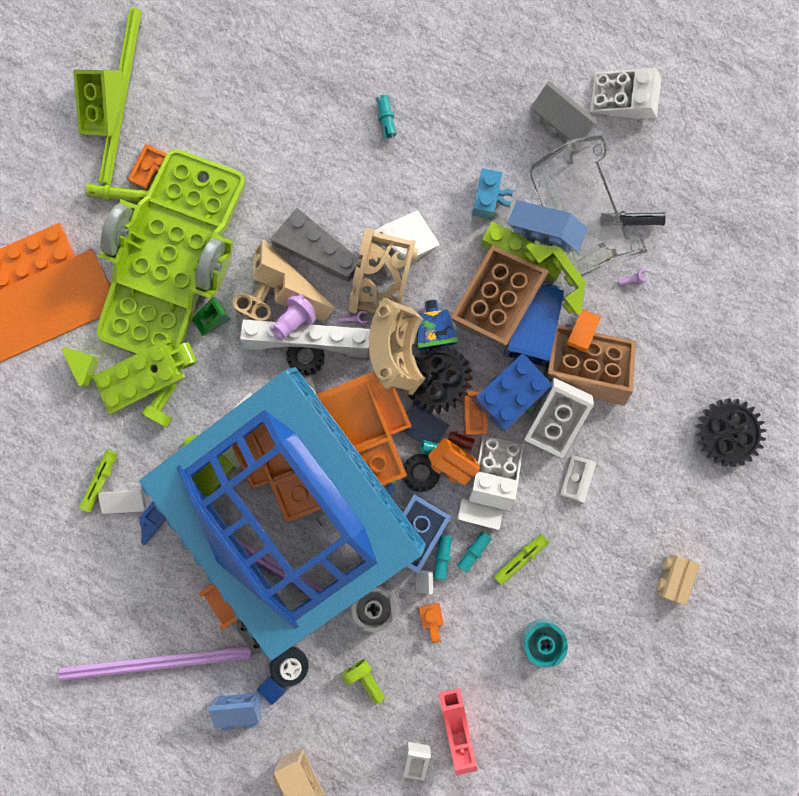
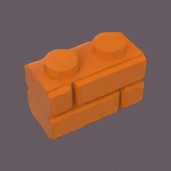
M446 438L428 456L432 463V469L438 474L441 472L446 474V477L454 484L458 482L465 486L471 480V477H474L480 470L476 458Z

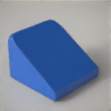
M270 675L257 691L273 705L287 691V688L275 682Z

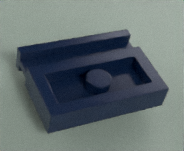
M413 403L407 412L412 426L402 431L420 443L422 440L438 443L449 425L432 413H429L426 409L423 411L419 408V405L416 406Z

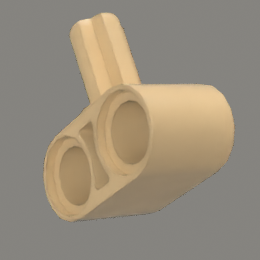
M260 282L253 296L245 293L236 295L233 300L234 308L241 315L253 321L271 322L273 320V312L264 301L272 287ZM248 300V307L240 309L241 301ZM260 310H268L266 317L258 318Z

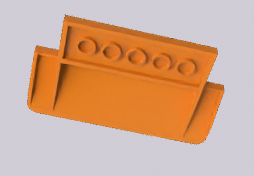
M60 223L0 248V362L99 319L111 284L94 250L90 249L75 256Z
M375 371L316 394L382 485L407 476L391 435L410 428L412 425L395 387L385 388ZM264 423L244 438L255 461L275 447V443ZM236 443L232 447L242 469L245 470L248 464L238 443ZM278 453L246 477L252 489L270 482L286 523L322 509L281 453Z

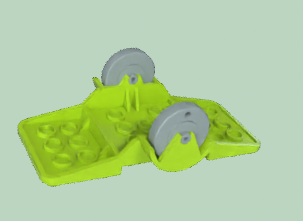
M173 149L167 153L146 197L137 205L120 199L119 204L112 208L105 220L101 233L100 245L103 252L98 253L97 256L114 263L112 283L96 330L100 340L136 354L165 339L170 340L173 349L183 344L195 314V306L199 296L202 295L210 299L214 297L228 270L232 256L233 240L224 238L223 235L228 230L245 187L246 181L241 172L191 153ZM203 172L208 173V181L204 183L198 181V175Z

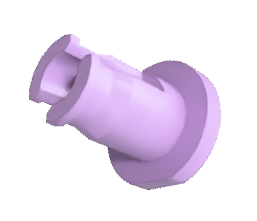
M302 293L299 296H291L287 299L288 308L286 312L278 318L273 326L269 327L272 334L281 341L283 338L286 339L287 335L302 324L310 326L316 320L313 306L305 299Z

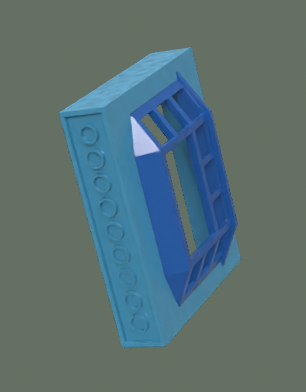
M296 367L284 370L139 480L144 493L152 498L156 509L163 513L168 520L169 527L177 532L183 546L191 551L197 565L205 570L209 581L219 589L222 599L230 604L236 618L244 623L248 634L255 638L260 645L261 652L268 656L271 661L421 557L426 546L425 542ZM264 423L275 443V447L255 461L244 438ZM238 443L248 467L229 481L218 457ZM278 453L283 455L342 536L296 570H293L234 490L236 484ZM211 463L221 483V487L206 498L192 479V476ZM224 493L229 495L243 514V517L230 527H227L211 505L213 501ZM246 523L251 525L265 544V547L251 557L233 535V532ZM347 543L364 561L346 574H343L327 559V556ZM267 553L273 555L287 574L285 578L274 586L269 584L255 565V562ZM317 563H321L337 578L336 581L319 593H316L299 577ZM291 582L310 597L309 600L293 611H289L276 593Z

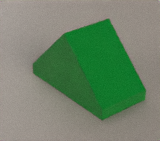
M212 297L192 320L202 336L231 319L216 297Z

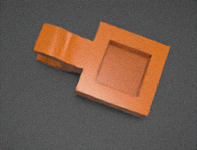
M440 603L419 606L423 629H430L432 643L441 642L438 626L444 625Z

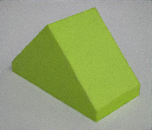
M67 347L61 348L78 385L83 388L90 387L99 358Z

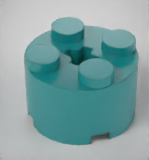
M537 619L529 623L522 632L520 643L523 652L536 666L544 668L553 667L560 664L566 657L568 652L567 638L565 633L555 623L549 620ZM542 640L547 641L548 645L546 647L541 645L540 642Z

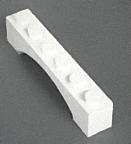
M243 320L240 340L243 349L265 351L267 348L308 347L334 351L348 355V357L369 358L370 329L322 325L307 326L302 324L289 333L286 339L283 338L281 341L272 334L269 328L276 322Z

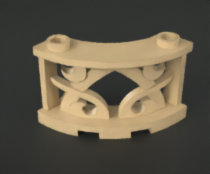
M365 228L359 251L358 265L360 267H356L352 283L353 290L350 295L349 313L357 314V311H366L369 314L375 315L379 301L383 300L384 297L402 305L411 261L416 262L418 249L415 248L416 240L410 241L374 232V229ZM373 241L389 245L387 246L386 250H384L381 246L374 243ZM392 246L407 249L403 260L397 257L400 251H396L392 258L390 257L389 251ZM378 257L381 259L376 266H371L369 263L370 259H374L376 262ZM385 263L395 283L387 290L378 293L374 282L364 276L365 274L377 272ZM405 266L403 277H401L398 268ZM369 286L372 289L373 295H370L371 290L366 292L364 287ZM399 290V295L397 299L393 296V294Z
M384 297L375 312L370 328L369 353L371 363L378 379L385 388L397 387L413 395L425 380L412 355V344H414L417 330L424 319L412 307L401 305Z

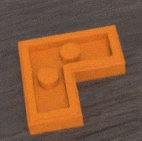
M145 144L128 181L148 190L167 153Z

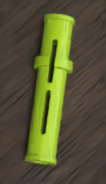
M87 183L85 191H89L85 193L87 197L104 198L105 201L122 199L124 201L140 202L149 192V190L112 187L111 184L103 186Z
M110 449L105 450L99 466L96 465L94 469L96 472L78 508L86 512H92V508L98 498V493L101 492L107 477L111 476V469L119 455L118 453Z
M540 533L529 545L525 544L522 547L523 550L493 576L503 586L531 559L535 560L537 558L536 555L549 545L550 542Z

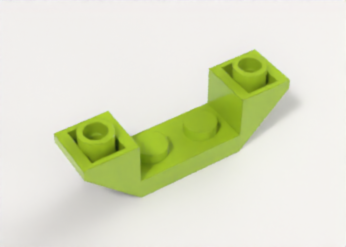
M529 243L524 247L526 250L524 254L531 263L535 262L537 265L549 255L553 257L551 259L553 265L558 270L561 268L565 274L564 279L570 287H575L573 291L562 298L565 302L562 305L569 314L579 315L582 312L586 281L560 247Z

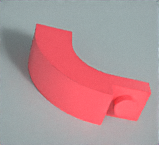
M460 688L440 692L439 697L456 776L478 771Z

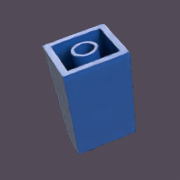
M553 284L541 285L511 340L505 346L503 356L515 359L523 353L533 364L544 366L550 361L564 290H560L559 286Z

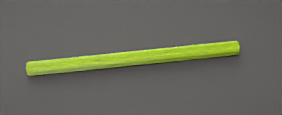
M135 7L129 9L118 69L122 70L124 93L112 136H106L98 180L102 185L111 184L141 19V11Z

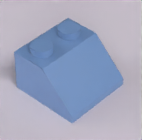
M260 693L217 696L209 705V713L214 727L222 728L223 731L235 729V726H243V728L256 727L262 719Z

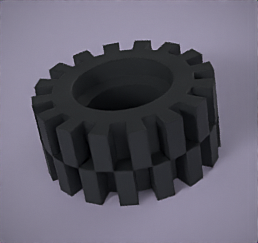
M288 347V351H286V361L289 367H296L301 375H313L324 365L325 354L323 349ZM307 348L313 352L314 357L309 364H302L298 361L297 356L300 350Z
M415 454L404 463L407 476L403 480L414 491H429L439 481L440 474L432 469L429 455ZM422 464L428 467L429 477L425 481H418L414 478L413 469L415 466Z

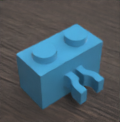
M482 168L472 211L473 216L492 219L496 203L510 208L511 201H506L503 197L506 195L512 197L514 190L499 189L503 172Z

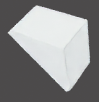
M408 742L403 777L425 781L431 756L430 745Z

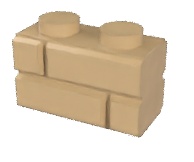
M670 554V557H667L663 564L664 576L658 580L656 590H658L657 595L687 605L700 564Z

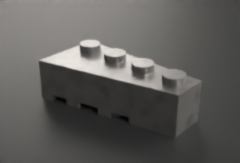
M298 208L293 211L270 238L273 246L281 248L314 266L316 265L347 282L354 277L356 267H360L358 265L359 259Z

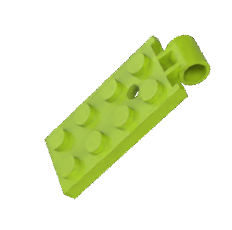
M165 339L94 375L93 378L110 415L186 379L182 369L189 368L198 362L189 342L180 344L173 349L170 340ZM153 365L158 367L156 373L152 371Z

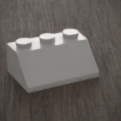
M550 81L546 83L530 110L534 121L539 124L542 122L548 127L547 131L551 135L560 137L568 149H574L575 151H578L590 137L598 120Z

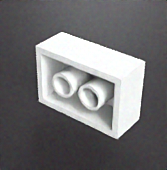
M553 378L552 386L545 392L525 429L524 440L563 458L594 403L592 395Z

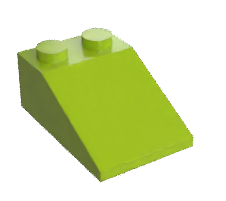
M73 69L78 134L112 136L124 93L122 70Z

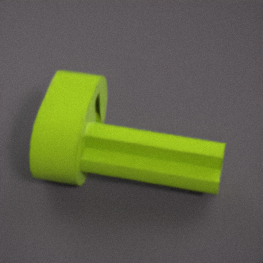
M173 384L159 391L151 405H146L141 414L168 428L172 418L161 411L177 385Z
M362 659L344 670L340 676L346 685L360 680L374 705L380 704L386 697L370 673L372 668L368 661Z

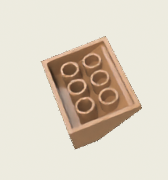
M492 245L451 316L452 321L456 326L474 335L507 346L549 271Z
M557 325L551 358L545 365L544 376L550 383L553 378H556L592 395L593 399L625 406L633 393L636 341L595 333L587 352H583L567 345L573 328Z

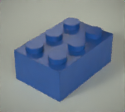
M522 353L479 392L472 401L500 431H503L538 400L552 384Z

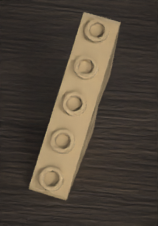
M265 240L261 241L253 253L252 279L275 288V302L288 307L286 301L289 297L299 296L301 293L304 294L305 299L311 303L315 310L316 319L325 322L335 307Z

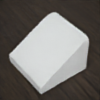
M423 570L419 573L416 572V591L423 594H432V571Z

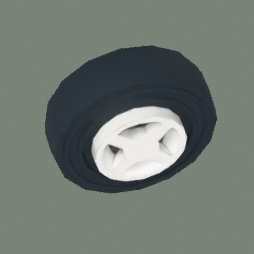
M293 646L270 661L269 664L270 674L274 681L286 687L295 686L302 682L309 669L308 659L304 652Z

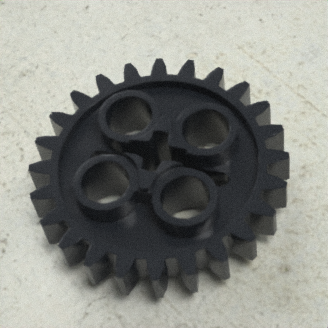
M438 345L436 351L429 347L428 354L422 351L421 359L416 356L414 357L420 373L424 378L428 377L427 381L421 384L413 395H408L416 406L419 405V408L423 411L427 409L429 413H432L435 409L440 414L441 408L448 412L450 405L456 408V401L463 403L461 396L469 395L465 389L472 388L467 381L473 380V377L469 374L472 372V369L468 366L469 362L467 359H464L461 352L458 353L455 348L450 350L448 346H445L442 350ZM443 362L441 367L436 369L437 364ZM457 375L455 380L449 382L452 376ZM442 390L441 394L435 397L436 392Z
M730 398L725 399L724 402L718 400L716 405L714 403L709 404L710 410H702L705 416L698 417L702 424L695 425L696 428L700 429V432L696 433L695 436L701 437L697 444L704 445L701 452L708 451L709 453L706 458L711 459L714 457L715 464L721 462L722 466L730 464L731 467H736L738 463L739 466L745 465V460L747 462L753 461L751 455L759 456L756 449L764 448L759 442L766 440L765 437L761 436V433L767 430L760 428V425L765 422L757 420L761 414H753L755 407L747 408L748 402L740 404L739 399H734L732 402ZM735 414H737L740 418V423L738 425L734 422L733 419ZM715 421L720 423L719 431L714 429L713 424ZM743 426L748 427V429L733 433L730 436H724L716 440L713 439L715 435L723 434L733 429L741 428ZM743 434L747 437V443L745 445L741 442V436ZM722 441L727 443L726 451H723L721 448Z

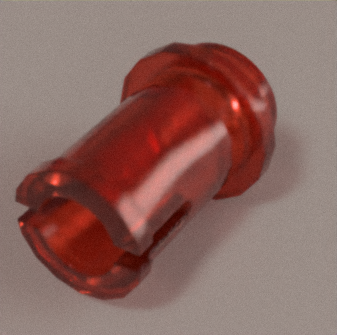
M456 430L454 432L450 431L447 438L458 447L469 452L472 450L475 439L458 434Z

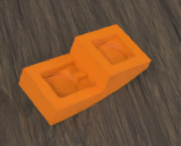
M582 309L567 345L587 352L601 317Z

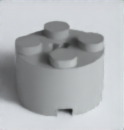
M382 586L376 587L352 604L353 620L359 627L368 632L384 630L395 616V600L392 594ZM372 603L380 607L376 613H372V609H368Z

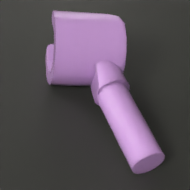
M642 269L635 276L619 280L618 284L619 286L631 282L643 284L650 278L643 279L641 277V274L647 272L646 269Z
M360 311L357 316L340 317L339 323L357 322L359 325H365L368 321H361L359 316L367 315L368 313Z

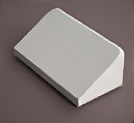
M572 455L560 495L584 503L596 462Z
M143 490L98 493L102 514L145 511V493Z
M462 498L457 519L499 530L503 509L470 502Z

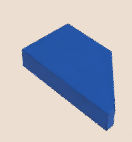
M154 501L139 517L142 534L141 544L146 545L167 520L163 513L156 509Z

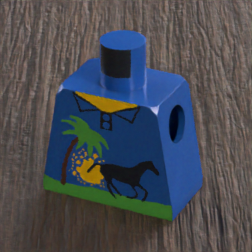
M437 300L425 301L426 313L419 314L424 320L418 328V351L429 349V347L432 349L437 348L438 345L440 347L457 345L458 338L448 310L438 311Z

